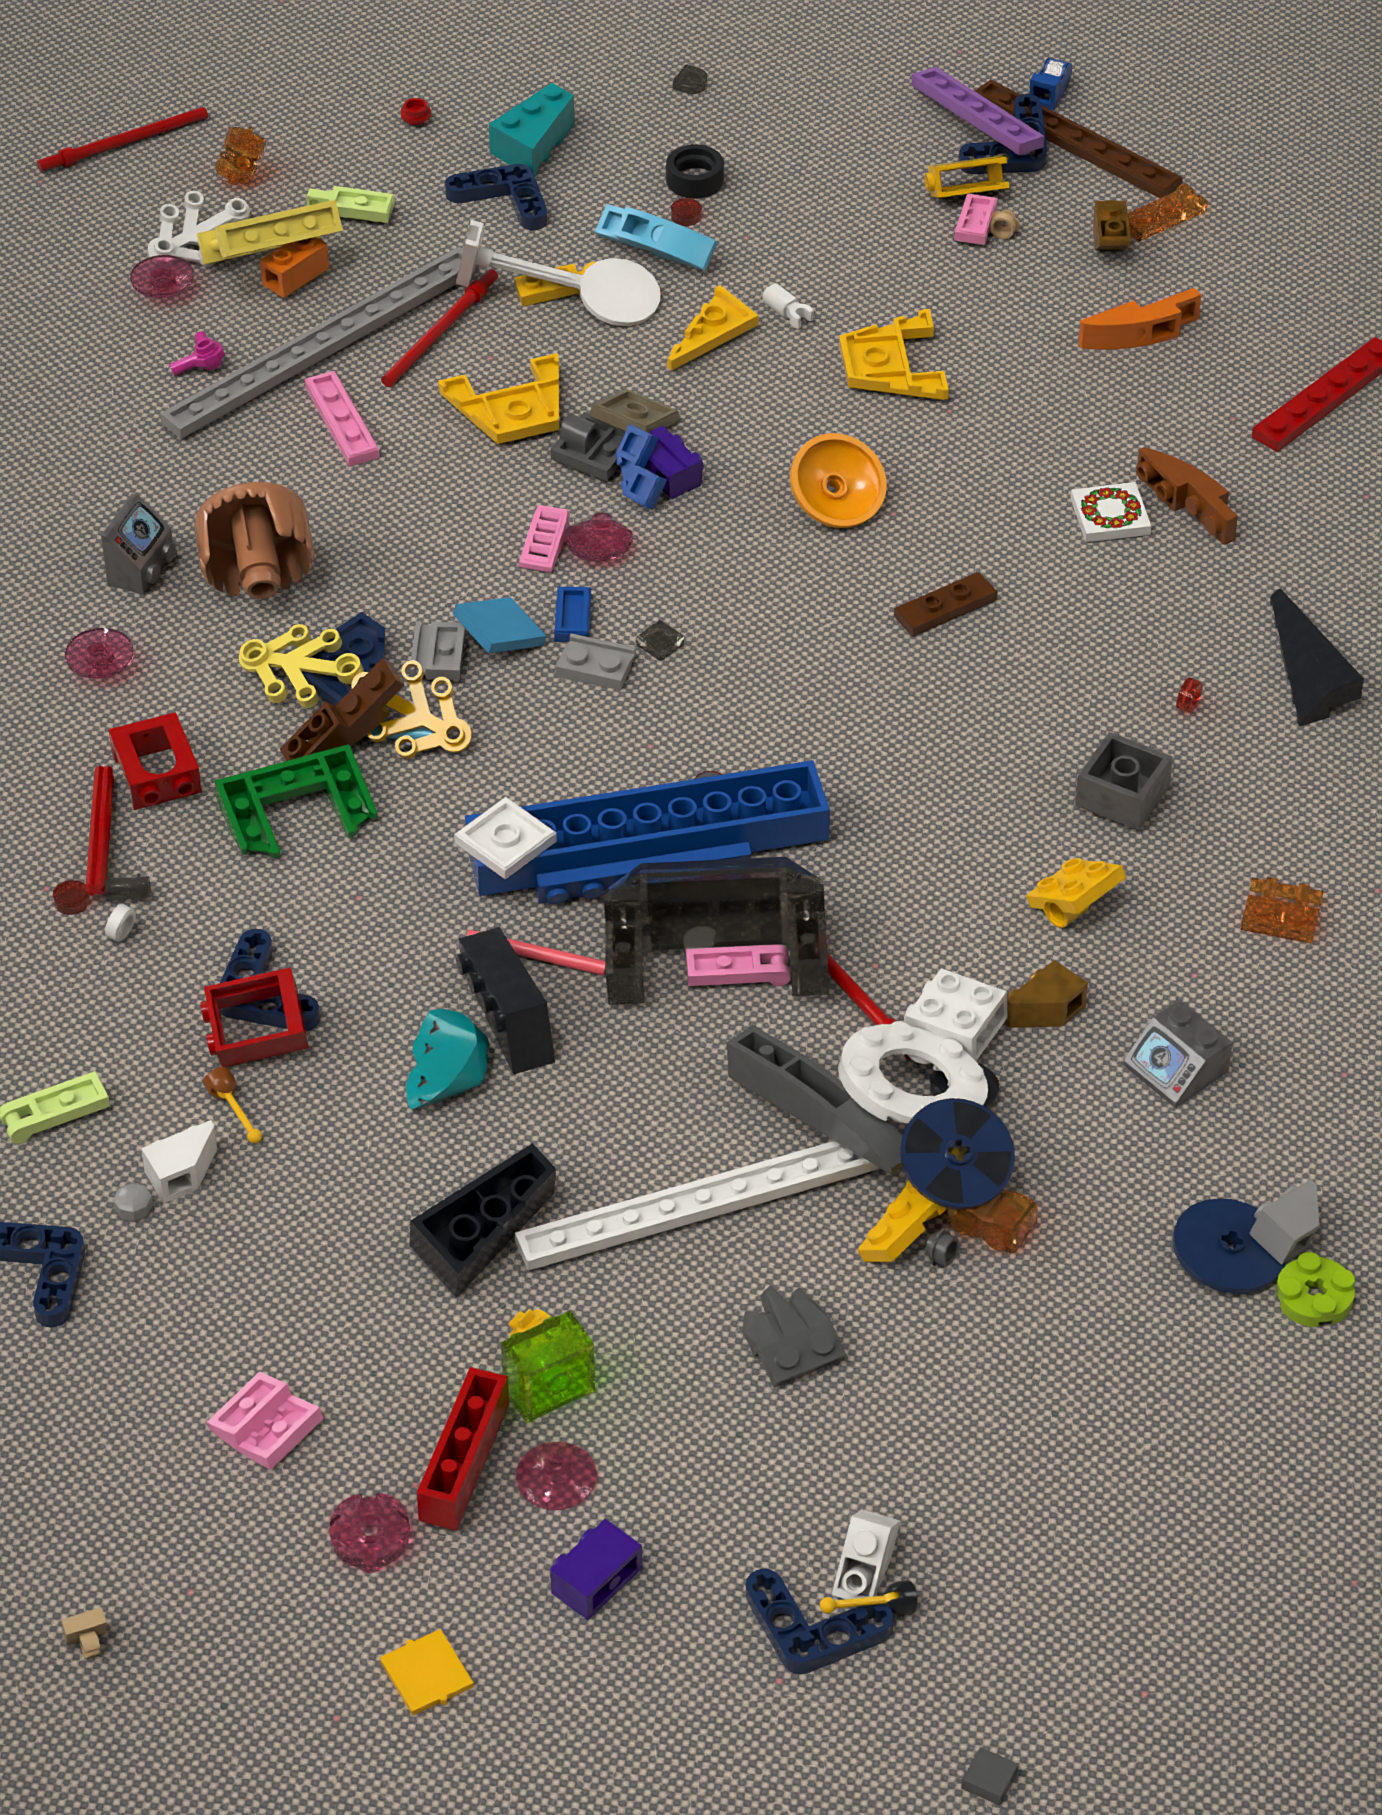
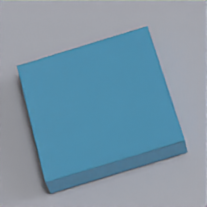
M511 597L456 604L453 615L488 654L544 646L547 637Z

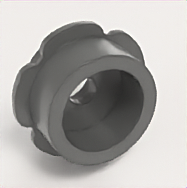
M942 1229L938 1234L933 1233L925 1247V1253L929 1255L930 1263L933 1266H936L937 1263L944 1266L950 1265L956 1256L959 1240L957 1237L952 1236L948 1230Z

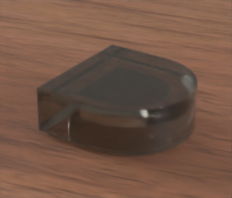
M687 64L684 65L673 80V89L687 94L701 93L708 85L707 73L701 68Z

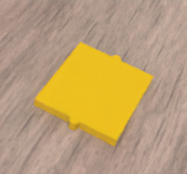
M441 1629L415 1641L409 1639L406 1641V1645L379 1657L381 1665L412 1716L439 1703L446 1705L448 1699L474 1687V1682Z

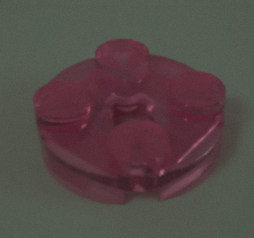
M362 1493L353 1495L342 1501L331 1514L329 1538L334 1553L343 1562L359 1567L365 1573L378 1572L383 1566L397 1560L405 1552L411 1541V1528L407 1510L397 1499L387 1494L375 1493L376 1497L362 1498ZM364 1526L369 1529L374 1526L378 1527L377 1533L370 1536L363 1535L361 1528Z

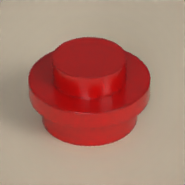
M421 98L408 99L401 108L402 120L411 125H421L431 117L430 107Z

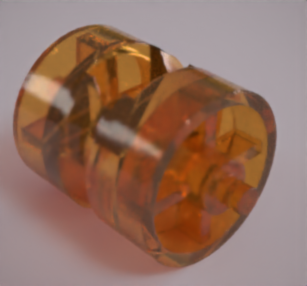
M230 127L223 143V147L226 150L220 152L214 168L215 171L228 179L229 184L234 182L251 184L258 168L255 161L261 159L266 146V140L253 132L252 127L247 129Z

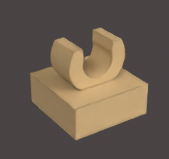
M102 1607L61 1620L66 1646L79 1642L84 1659L101 1654L99 1650L101 1647L97 1636L105 1634L107 1628Z

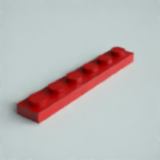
M1377 337L1372 338L1254 426L1252 438L1278 452L1382 374V340Z

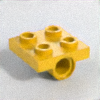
M1073 858L1063 863L1062 869L1054 875L1040 880L1037 883V887L1029 892L1026 898L1030 908L1043 909L1052 924L1056 927L1064 928L1089 909V905L1127 878L1122 865L1110 864L1105 861L1095 862Z

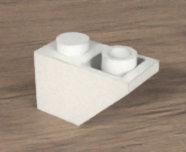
M211 1120L189 1127L185 1131L163 1140H157L141 1148L145 1173L163 1203L199 1189L217 1151L215 1128Z
M863 1509L851 1516L832 1591L833 1596L843 1599H854L877 1595L891 1560L900 1520Z

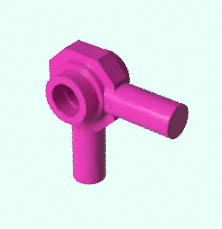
M203 331L197 332L194 337L196 341L194 352L169 364L174 376L196 366L204 367L205 370L218 368L222 364L221 359L225 356L220 342H213V339L208 338L207 334Z

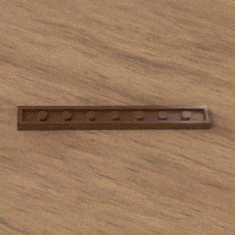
M991 79L975 90V92L1012 116L1015 99L1021 95ZM1042 106L1047 141L1162 200H1165L1182 187L1183 177ZM1025 107L1026 117H1030L1031 111L1029 107Z

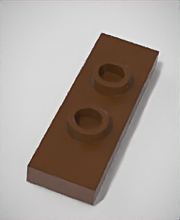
M976 572L895 607L894 617L913 637L996 601L998 591L980 572Z

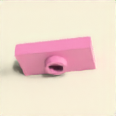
M967 194L955 229L954 240L985 245L992 221L991 215L997 209L998 198Z

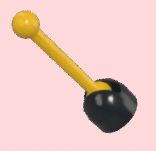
M910 1580L897 1581L886 1587L883 1596L834 1600L831 1597H825L820 1601L819 1606L823 1613L830 1614L838 1608L886 1604L893 1614H912L917 1608V1592Z

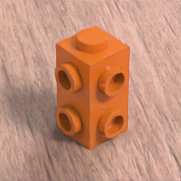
M314 237L284 244L260 260L262 285L283 298L287 297L329 269L327 244L322 239Z

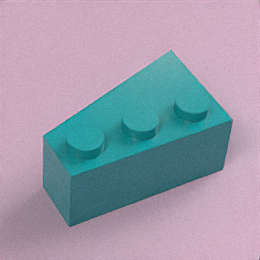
M550 83L490 122V154L509 165L524 164L529 166L535 177L538 174V167L541 163L547 162L550 158V151L555 145L559 146L575 125L574 95L556 84Z

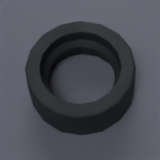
M690 144L673 150L667 157L666 183L669 189L676 195L699 199L717 193L723 186L724 160L721 154L714 148ZM689 168H702L709 172L690 175L681 171Z

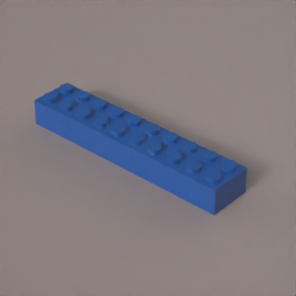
M811 760L522 806V809L556 832L557 842L507 879L498 875L471 854H469L479 896L536 887L537 874L749 842L751 852L829 840L830 809L814 761ZM483 813L465 815V826Z

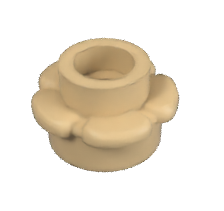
M1004 209L1000 212L997 210L991 215L990 230L995 237L1008 239L1015 234V231L1019 230L1020 222L1015 218V214L1012 211Z

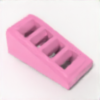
M543 505L537 506L520 557L519 567L552 573L570 529L568 510ZM532 553L548 555V557L532 555Z

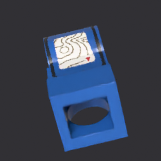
M1048 57L1042 70L1038 74L1034 73L1030 79L1029 94L1037 96L1042 106L1054 111L1069 85L1072 75V63ZM1048 93L1050 94V99H1042L1039 95Z

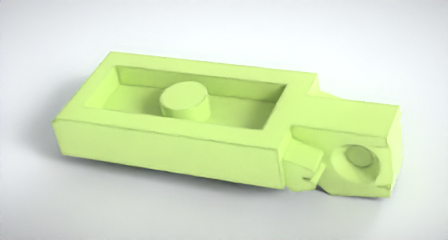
M334 186L333 190L329 191L309 188L306 197L307 206L336 200L339 216L342 218L388 223L395 205V195L339 186Z

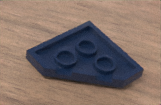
M360 612L335 629L342 639L340 649L335 652L322 650L309 657L335 661L343 654L352 653L360 659L363 672H369L382 658L385 659V628L365 613ZM334 638L329 639L327 643L332 642ZM301 671L308 684L315 687L318 695L335 706L352 689L351 685L340 682L337 676Z

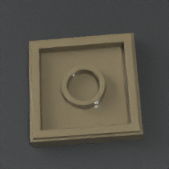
M624 389L592 405L590 416L624 431L627 430L629 424H632L650 433V431L658 427L664 426L667 428L677 423L680 412L629 389Z

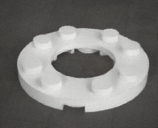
M896 1021L892 1024L864 1027L853 1034L844 1045L838 1065L840 1080L848 1094L862 1108L884 1121L889 1116L897 1122L909 1123L920 1109L942 1099L960 1098L984 1105L987 1098L988 1085L983 1069L963 1050V1046L958 1041L944 1039L930 1031L912 1027L901 1021ZM893 1054L899 1058H903L904 1054H907L912 1060L921 1064L933 1063L935 1071H943L948 1079L947 1085L949 1088L946 1092L936 1096H919L907 1093L893 1086L884 1078L879 1069V1063L882 1062L883 1058Z

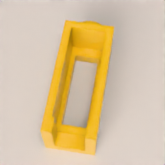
M993 156L927 165L928 173L924 175L927 192L930 191L932 197L939 198L1009 188V182L1003 181L1001 164L1007 163V159L1004 156ZM987 166L988 181L942 187L940 172Z

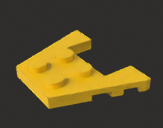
M930 308L918 311V316L906 319L905 316L894 318L893 324L878 328L875 324L840 335L839 347L848 387L948 400L949 388L945 371L911 373L903 339L934 337V325Z
M558 353L530 359V370L536 381L476 395L466 374L438 381L439 393L497 444L559 430Z

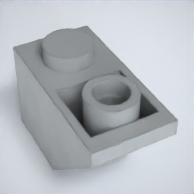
M1312 1179L1299 1187L1292 1185L1275 1202L1266 1201L1254 1214L1257 1220L1249 1234L1281 1265L1305 1251L1319 1227L1317 1184Z

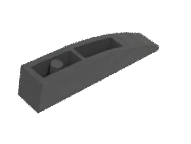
M754 1025L727 1042L729 1078L892 1175L903 1167L900 1157L902 1135L890 1122L884 1121L862 1108L848 1094L841 1080L829 1071Z

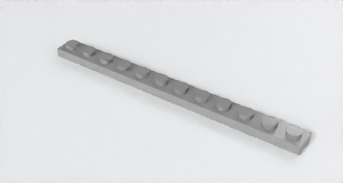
M460 247L451 250L160 413L161 423L182 439L456 285L464 250ZM476 265L473 274L480 271L478 265Z

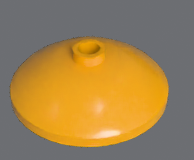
M827 433L810 439L796 453L790 468V485L797 503L807 515L829 527L852 528L867 522L880 509L886 495V475L877 455L860 440L845 434ZM827 486L834 487L836 493L830 492Z

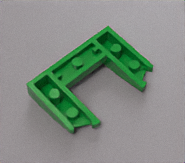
M349 744L215 780V797L241 854L244 855L247 854V851L269 853L270 858L281 857L280 849L262 807L264 805L325 789L348 839L358 833L357 826L367 818H377V810Z

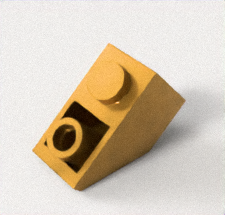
M1095 201L1093 219L1095 250H1126L1131 245L1126 201Z
M1053 960L1044 969L1035 971L1030 980L1021 988H1016L1007 996L1008 1018L1004 1024L1010 1028L1062 1027L1086 1007L1088 982L1056 960Z

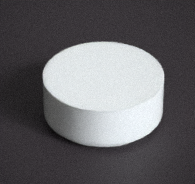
M119 904L107 921L105 935L117 942L124 940L134 925L136 918L135 910L124 904Z

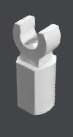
M777 283L765 289L762 297L763 302L785 319L789 318L791 326L797 329L801 328V317L806 318L810 322L813 321L814 311L812 307L800 304L797 298Z

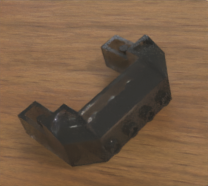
M787 857L641 863L604 891L605 970L608 1005L645 1003L644 951L790 944L792 996L829 995L824 882Z

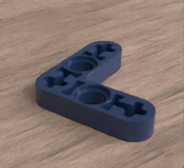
M1021 94L1015 99L1013 110L1015 118L1044 135V147L1034 150L1035 158H1031L1030 154H1015L1000 142H981L963 145L959 150L958 161L970 160V156L974 157V159L986 158V155L993 157L1004 153L1010 159L1007 163L1001 164L1002 173L1036 172L1043 169L1046 164L1047 145L1040 99L1033 94ZM1025 107H1029L1031 111L1030 117H1026ZM987 166L961 169L967 174H987Z
M512 164L451 175L445 180V195L450 202L466 203L509 195L519 223L524 229L531 231L540 230L547 224V207L534 174L527 165ZM485 182H493V183H495V184H492V185H484V184H482V183H485ZM520 196H532L531 198L525 199L519 198Z
M251 929L240 936L220 983L244 978L235 975L241 969L252 970L254 973L250 976L265 973L273 953L272 939L268 932L262 929ZM256 947L253 957L251 956L250 949H254ZM299 994L302 1013L305 1011L303 1014L305 1029L310 1031L317 1027L320 1022L319 1004L315 998ZM282 996L220 1009L221 1015L228 1018L288 1029ZM265 1002H273L278 1005L270 1011H263L258 1008Z
M0 1222V1261L42 1264L33 1300L37 1322L49 1328L63 1325L71 1313L85 1256V1246L81 1232L75 1228ZM11 1238V1246H6L9 1245L8 1239ZM27 1238L39 1241L38 1245L31 1249H24L18 1246L21 1241ZM47 1241H51L49 1242V1249H47ZM66 1244H71L68 1246V1249L63 1250ZM63 1271L70 1275L63 1282L56 1283L49 1280L50 1276L56 1272ZM52 1296H56L57 1306H54L52 1311H46L51 1307Z
M758 1569L750 1573L746 1580L747 1603L782 1664L788 1671L794 1674L810 1673L879 1645L888 1640L892 1635L894 1616L892 1610L886 1604L858 1606L809 1626L783 1580L776 1572L770 1569ZM763 1585L766 1590L771 1589L772 1603L768 1605V1598L763 1590L757 1591L758 1586ZM784 1614L790 1616L794 1622L789 1627L778 1628L771 1623V1620L776 1615ZM873 1618L876 1623L882 1622V1626L876 1627L874 1623L868 1624V1619ZM861 1630V1635L858 1636L857 1632ZM833 1631H842L849 1636V1640L844 1644L836 1645L830 1643L826 1637ZM815 1640H818L819 1644L815 1645ZM799 1648L802 1653L808 1652L806 1657H801L799 1653L793 1654L794 1649Z

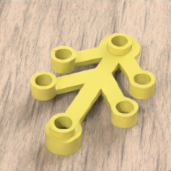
M303 624L292 626L287 633L268 643H264L259 639L249 640L241 646L239 653V662L242 668L248 672L258 673L265 685L264 691L270 702L280 703L288 695L284 683L276 679L269 666L284 669L296 690V698L299 704L304 708L315 706L318 703L319 696L315 687L308 684L301 671L337 676L340 682L347 685H352L354 677L364 671L360 659L352 653L343 654L335 661L309 658L322 650L326 652L337 651L342 646V639L337 630L326 629L319 637L311 640L308 628ZM303 634V636L296 638L297 635ZM334 638L332 642L327 643L329 639ZM290 645L297 647V649L287 654L278 653ZM280 689L277 693H272L274 690ZM311 694L308 698H303L305 695Z

